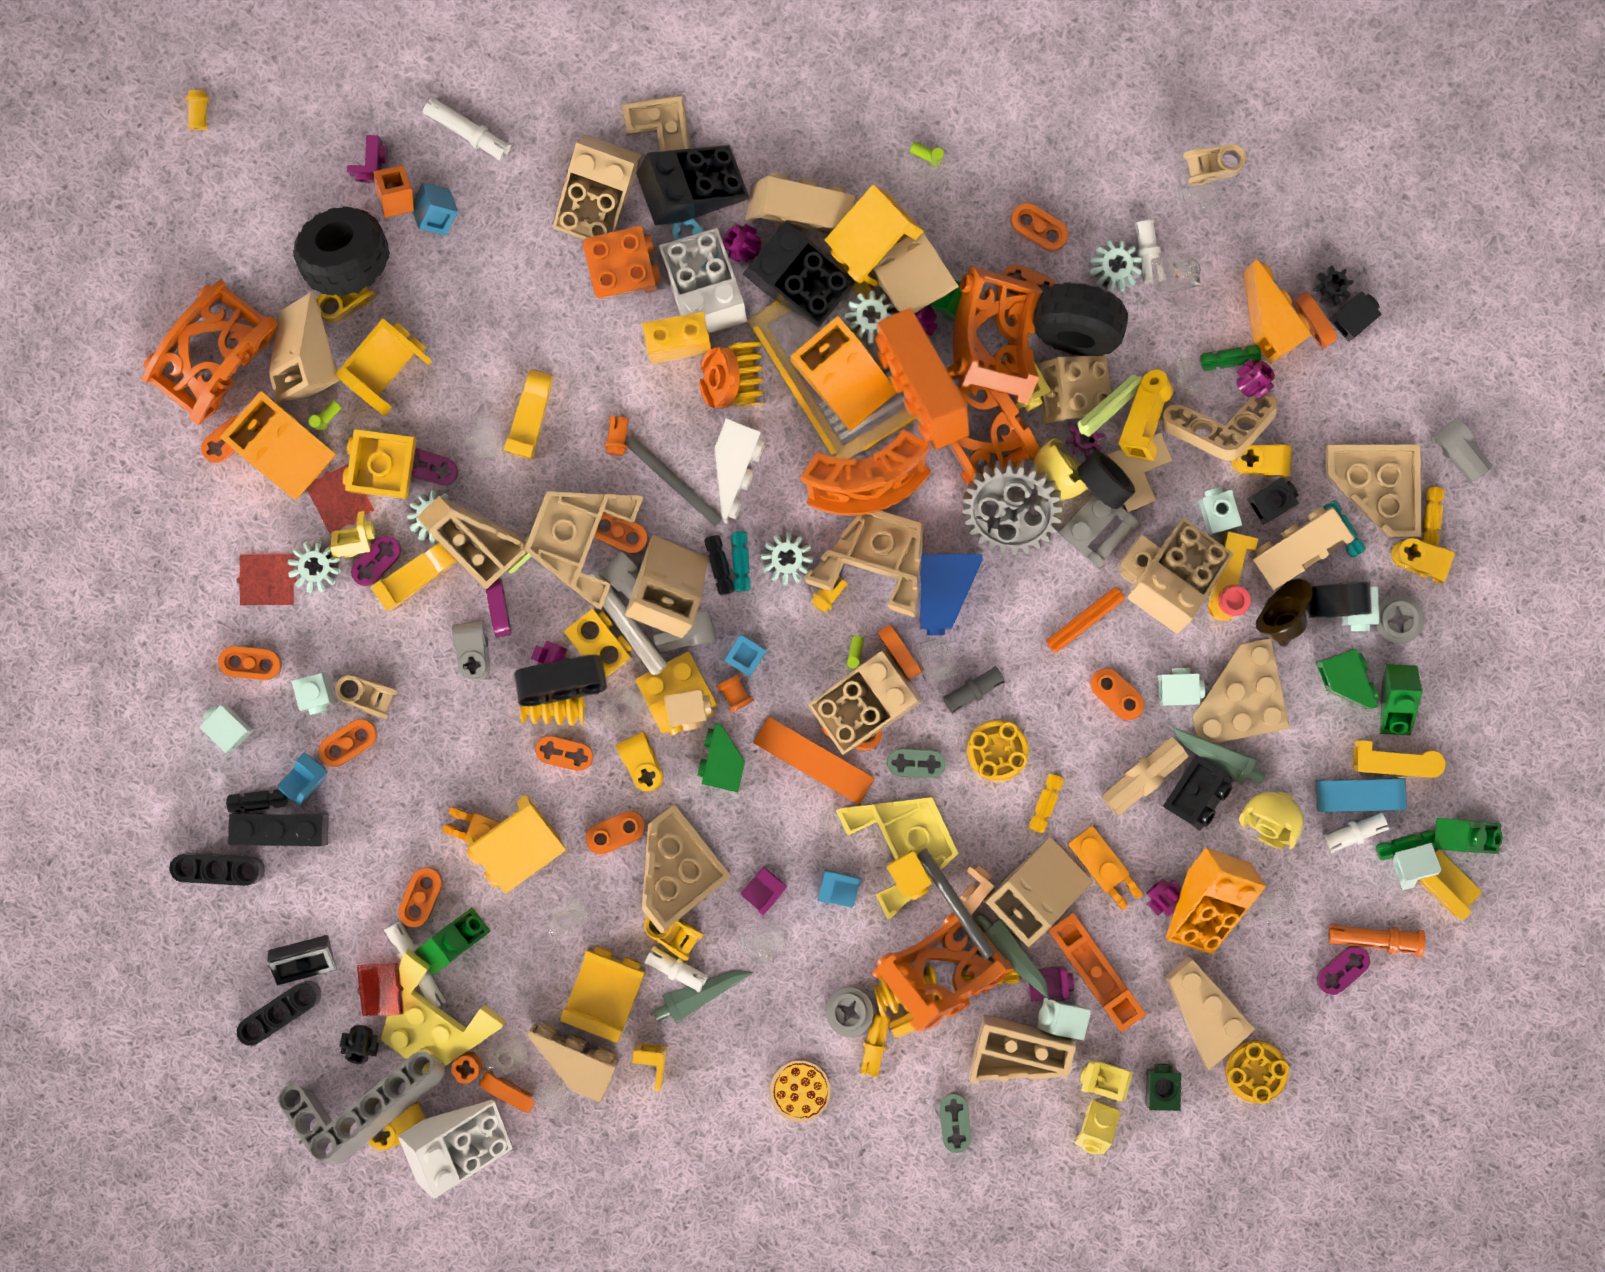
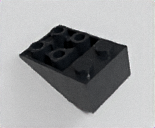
M730 145L649 152L636 172L654 225L682 223L749 198Z
M788 221L780 227L743 272V275L764 293L818 328L857 282L846 270Z

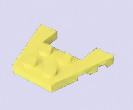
M932 797L845 807L836 810L847 835L877 822L894 859L912 849L916 855L927 849L940 870H942L959 854ZM925 870L926 874L928 875V877H929V879H930V881H931V880H932L931 877L929 876V874H928L927 871ZM897 884L876 893L887 919L892 918L912 899L911 896L905 899Z
M408 950L401 960L381 1041L406 1059L416 1052L424 1051L439 1058L447 1066L501 1029L506 1020L486 1005H483L466 1028L440 1008L433 1005L415 991V988L431 965ZM430 1062L426 1063L422 1069L425 1073L430 1069Z

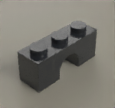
M230 813L228 845L325 846L328 845L329 814Z

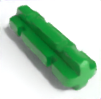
M1258 345L1246 346L1243 350L1241 347L1220 350L1217 351V354H1213V352L1203 353L1200 356V363L1204 371L1216 370L1218 366H1220V369L1241 366L1251 359L1258 363L1261 361V350Z
M1427 830L1420 832V835L1412 834L1394 839L1392 843L1383 842L1377 844L1376 852L1380 860L1391 859L1396 852L1432 843L1434 847L1435 832Z

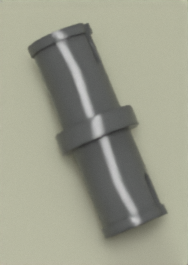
M994 666L974 680L969 678L965 681V685L942 698L949 711L954 714L955 711L974 700L980 701L983 699L982 695L1004 684L1005 681L999 669Z

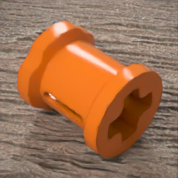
M740 673L716 686L718 691L722 690L728 701L730 713L755 701L752 696H748L742 685Z
M466 1052L453 1062L451 1073L457 1082L468 1084L481 1073L482 1062L476 1054ZM466 1060L470 1062V1067L474 1068L468 1075H465L464 1069L459 1067Z

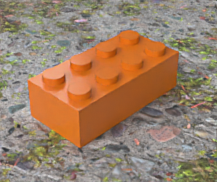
M911 307L877 322L878 335L875 336V341L880 350L877 352L878 359L884 369L889 367L893 374L890 378L896 392H903L906 398L904 404L910 417H917L920 423L918 430L925 442L930 441L936 451L968 436L967 405Z

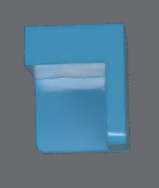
M422 182L413 200V215L418 229L446 235L458 213L451 191Z
M740 634L724 661L751 677L767 650Z
M304 752L296 760L292 771L278 784V790L297 806L301 807L325 781L328 771Z
M825 869L818 901L853 907L861 878Z

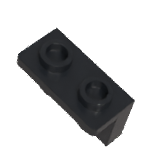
M1196 755L1163 807L1191 824L1195 829L1201 831L1203 826L1206 827L1212 822L1216 813L1214 809L1220 800L1224 801L1231 793L1233 779L1226 772Z

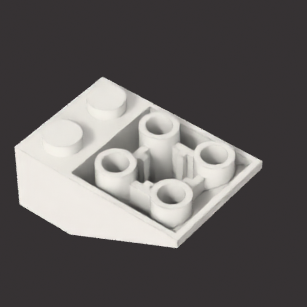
M718 228L659 245L680 316L704 312L708 334L747 322L744 302ZM717 251H718L719 257H718V258H714L715 255L717 254ZM705 262H707L706 268H701V266Z
M729 419L725 420L715 445L722 519L727 524L729 523L728 517L737 519L743 503L738 496L741 489L748 491L753 479V471L747 469V467H751L753 461L759 463L765 448V442L761 441V432Z
M493 1100L424 1119L398 1135L417 1183L433 1199L513 1149Z

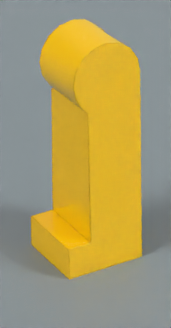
M534 369L529 371L524 392L522 391L511 431L503 449L506 453L534 460L554 375Z
M1151 370L1142 378L1118 443L1125 456L1150 461L1155 460L1158 449L1152 440L1164 404L1171 399L1174 391L1167 374L1162 370Z
M1232 532L1223 534L1221 545L1234 554L1211 589L1208 612L1213 619L1227 621L1234 617L1225 614L1220 609L1218 597L1225 587L1239 585L1246 551H1256L1259 538Z
M438 543L384 580L378 581L371 586V589L385 610L391 612L458 561Z
M1355 740L1353 771L1433 778L1438 777L1445 770V759L1439 752L1427 750L1418 753V755L1372 751V741Z

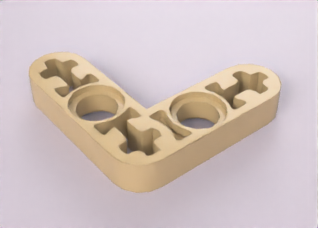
M1269 393L1260 399L1253 395L1226 425L1218 423L1183 405H1171L1163 412V428L1169 434L1222 460L1232 461L1238 459L1274 420L1277 412V400ZM1242 423L1252 424L1254 428L1250 430H1243L1239 428L1238 425ZM1206 429L1211 433L1207 436H1199L1195 431Z

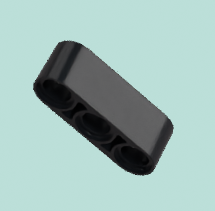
M1371 582L1340 583L1312 587L1313 595L1309 603V618L1372 614Z
M585 655L524 667L514 673L518 704L521 706L530 707L598 694L607 689L603 657L599 655Z
M186 853L172 859L169 871L172 878L179 882L247 886L259 882L264 876L265 868L261 860L252 856ZM184 859L189 860L193 865V871L189 876L181 871V863ZM214 861H219L224 867L223 875L220 878L212 873L211 867ZM245 863H250L255 869L254 877L251 880L245 878L242 874V867Z
M304 981L290 988L242 1020L236 1029L238 1040L247 1046H253L262 1042L315 1007L321 999L320 987L315 982ZM301 988H306L311 992L312 1000L310 1004L303 1003L300 1000L299 991ZM275 1005H280L285 1009L286 1017L284 1021L277 1020L274 1017L273 1008ZM249 1022L259 1026L260 1034L258 1038L251 1037L248 1034L247 1026Z

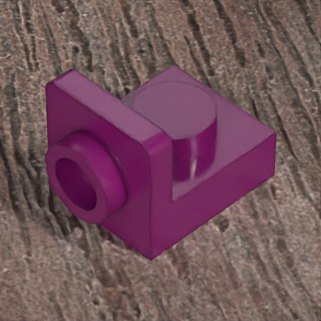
M1060 966L1038 969L1046 979L1049 999L1070 1000L1069 992L1074 991L1073 974L1067 973V968ZM1029 984L1030 1001H1041L1046 998Z

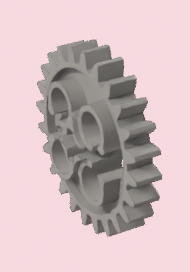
M1009 459L1007 467L1003 468L1001 463L996 461L994 471L986 465L984 466L983 475L979 473L974 475V482L968 483L967 492L964 493L963 502L965 504H963L962 513L967 514L964 523L966 525L973 524L970 534L980 533L978 543L988 540L990 541L989 550L999 545L1001 554H1004L1007 548H1011L1013 555H1016L1020 547L1028 554L1031 544L1039 550L1042 543L1041 539L1048 543L1050 542L1051 533H1057V523L1062 521V513L1060 512L1063 510V502L1059 501L1061 491H1053L1056 485L1055 480L1046 482L1048 472L1045 471L1037 475V465L1034 464L1027 470L1025 469V461L1022 460L1018 467H1014L1012 460ZM1035 484L1037 485L1038 495L1035 499L1034 510L1040 512L1038 515L1028 512L1031 491L1034 489ZM1012 486H1019V487H1021L1023 490H1022V491H1014V490H1012L1010 487H1012ZM988 500L997 503L994 515L996 519L991 531L988 529V519L992 506L985 503ZM1010 524L1015 528L1007 529L1004 528L1002 525Z

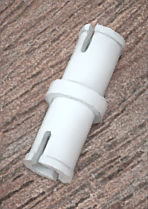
M1154 220L1134 223L1139 250L1136 252L1137 257L1142 259L1144 284L1163 281L1159 260L1161 247H1157Z
M1378 812V814L1359 822L1354 820L1348 822L1349 826L1330 834H1325L1323 837L1327 841V847L1332 854L1334 851L1354 843L1360 845L1364 843V839L1387 831L1389 827L1382 812Z
M653 946L651 949L652 953L649 952L646 958V965H650L669 975L668 979L673 982L678 980L697 992L702 990V985L704 986L708 974L686 964L685 960L680 957L676 959Z

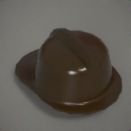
M1302 579L1287 581L1267 600L1256 620V629L1260 633L1269 635L1280 646L1286 647L1291 640L1300 636L1307 627L1305 611L1313 595L1312 586Z

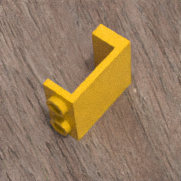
M873 184L826 237L825 241L832 248L830 254L841 264L844 265L846 263L850 267L847 272L854 280L860 284L865 281L875 287L879 282L870 271L903 234L917 240L924 230L889 193Z
M704 312L642 323L647 353L652 364L703 355L711 349Z
M382 318L334 375L385 417L393 407L384 401L379 394L414 354L428 366L432 360L423 353L427 348L414 336L410 340L407 339L411 333L398 322L392 326Z
M527 794L516 801L519 807L517 812L481 838L475 840L471 834L466 837L469 847L466 852L475 865L481 863L487 870L484 875L494 888L499 885L505 894L566 851L562 839Z
M595 946L594 950L588 948L585 952L583 964L559 1021L618 1043L646 970L641 969L642 963L634 959L624 957L623 961L611 957L612 951Z

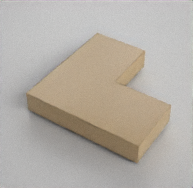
M682 95L622 104L626 135L657 131L660 151L690 149Z
M1161 433L1154 435L1152 440L1158 449L1154 461L1125 456L1122 449L1106 455L1125 472L1135 487V493L1123 504L1127 512L1156 501L1145 472L1173 461Z

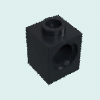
M1361 291L1331 316L1329 320L1349 342L1380 317L1382 313L1378 310L1380 306L1376 299L1370 294L1365 295Z
M1282 477L1247 498V500L1264 525L1298 505L1299 502L1296 497L1299 495L1295 486L1290 481L1286 482ZM1270 492L1280 494L1282 504L1279 508L1270 505L1268 501Z

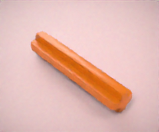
M1117 587L1109 590L1046 639L1047 646L1054 653L1060 651L1123 602L1125 599L1123 593Z

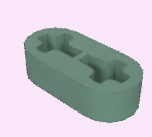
M897 749L891 752L887 759V768L892 774L899 777L935 778L943 773L946 765L942 754L933 750ZM898 754H904V759L914 760V766H905L903 772H898L897 766L892 765V759H897ZM929 755H934L935 760L940 761V767L935 768L934 773H928L927 767H918V761H927Z
M952 1092L946 1094L940 1102L942 1139L944 1146L949 1151L960 1153L964 1152L970 1145L969 1111L966 1099L959 1093ZM951 1099H956L958 1104L963 1105L962 1109L957 1110L958 1120H952L950 1110H945V1106L950 1105ZM953 1125H958L960 1135H965V1140L960 1141V1146H954L953 1141H948V1137L953 1136Z

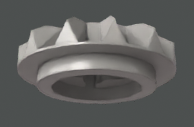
M1394 595L1383 600L1379 605V624L1375 626L1379 635L1390 643L1405 644L1417 638L1424 626V613L1421 606L1413 598L1405 595ZM1396 606L1400 615L1411 616L1412 618L1402 623L1403 628L1401 630L1397 624L1387 622V620L1395 617Z
M853 987L839 989L830 997L826 1007V1017L830 1027L837 1034L844 1037H856L864 1034L873 1024L872 1019L875 1010L871 1003L872 999L861 989ZM856 1003L854 1011L861 1018L851 1017L847 1021L848 1013L840 1006L851 1007Z

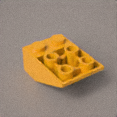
M1256 259L1243 272L1252 340L1259 346L1261 353L1271 365L1311 336V333L1308 331L1310 325L1302 314L1299 313L1297 315L1291 307L1292 300L1289 294L1283 288L1279 289L1272 280L1274 278L1273 272L1265 263L1261 264Z
M839 316L791 355L792 365L850 432L897 393L892 383L862 343Z
M263 391L256 395L220 436L232 449L295 501L336 456L330 448Z
M1205 848L1187 871L1166 939L1213 954L1266 888L1265 883L1252 864Z

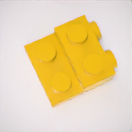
M354 429L353 437L349 438L347 452L350 455L349 467H346L343 472V484L346 485L345 490L357 494L408 499L417 438Z
M690 651L666 663L667 667L661 673L653 675L649 671L634 679L662 734L669 732L673 736L683 731V725L669 727L664 696L703 690V696H710L711 707L717 706ZM712 709V714H707V718H708L709 716L715 714L714 711H713V709Z

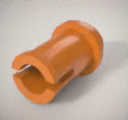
M610 416L608 439L604 443L606 454L624 456V451L628 450V446L625 443L629 419L618 416V419H616V416Z

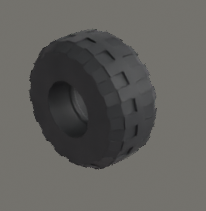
M343 206L342 208L334 207L328 209L323 213L320 212L303 225L301 232L298 233L294 242L293 257L303 279L313 290L331 296H347L348 294L362 291L363 288L372 285L378 276H381L386 267L390 252L386 236L375 217L367 211Z
M1064 282L1062 284H1054L1040 294L1034 312L1033 325L1038 338H1041L1042 342L1059 351L1082 356H1103L1104 354L1112 353L1122 344L1127 328L1128 312L1123 301L1109 291L1083 283Z

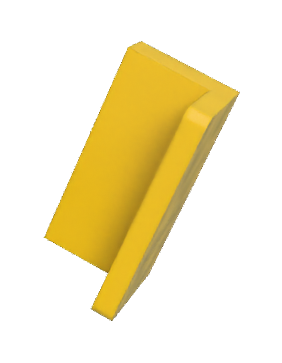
M1437 850L1435 854L1441 867L1440 874L1422 878L1418 881L1456 919L1464 920L1472 912L1468 907L1482 892L1441 850Z
M637 1043L633 1050L632 1063L657 1066L654 1091H661L664 1083L668 1046Z

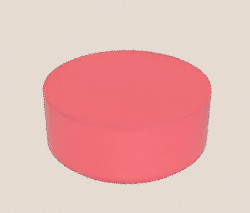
M1229 585L1220 592L1218 604L1225 614L1239 616L1249 609L1251 597L1244 587Z

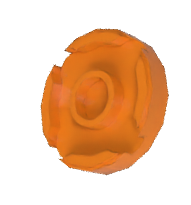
M714 347L704 355L701 362L700 371H704V379H700L699 387L702 398L709 407L724 409L728 408L737 396L740 383V369L737 358L732 350L727 347Z

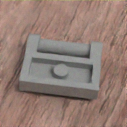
M1093 495L1058 534L1095 568L1100 570L1105 564L1104 560L1131 531L1135 532L1141 524L1122 507L1113 509ZM1117 516L1122 521L1120 526L1096 552L1092 551L1088 546Z

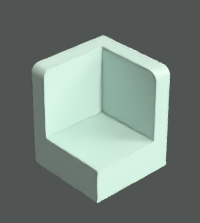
M1432 843L1396 852L1393 858L1394 869L1402 891L1414 888L1419 879L1437 875L1441 872Z

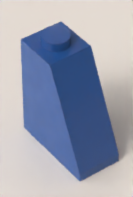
M922 554L920 571V630H927L928 636L945 635V630L953 628L983 561V554Z

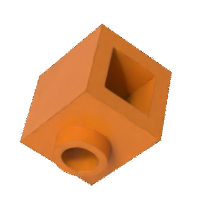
M404 165L374 171L376 194L384 218L413 212L412 187Z

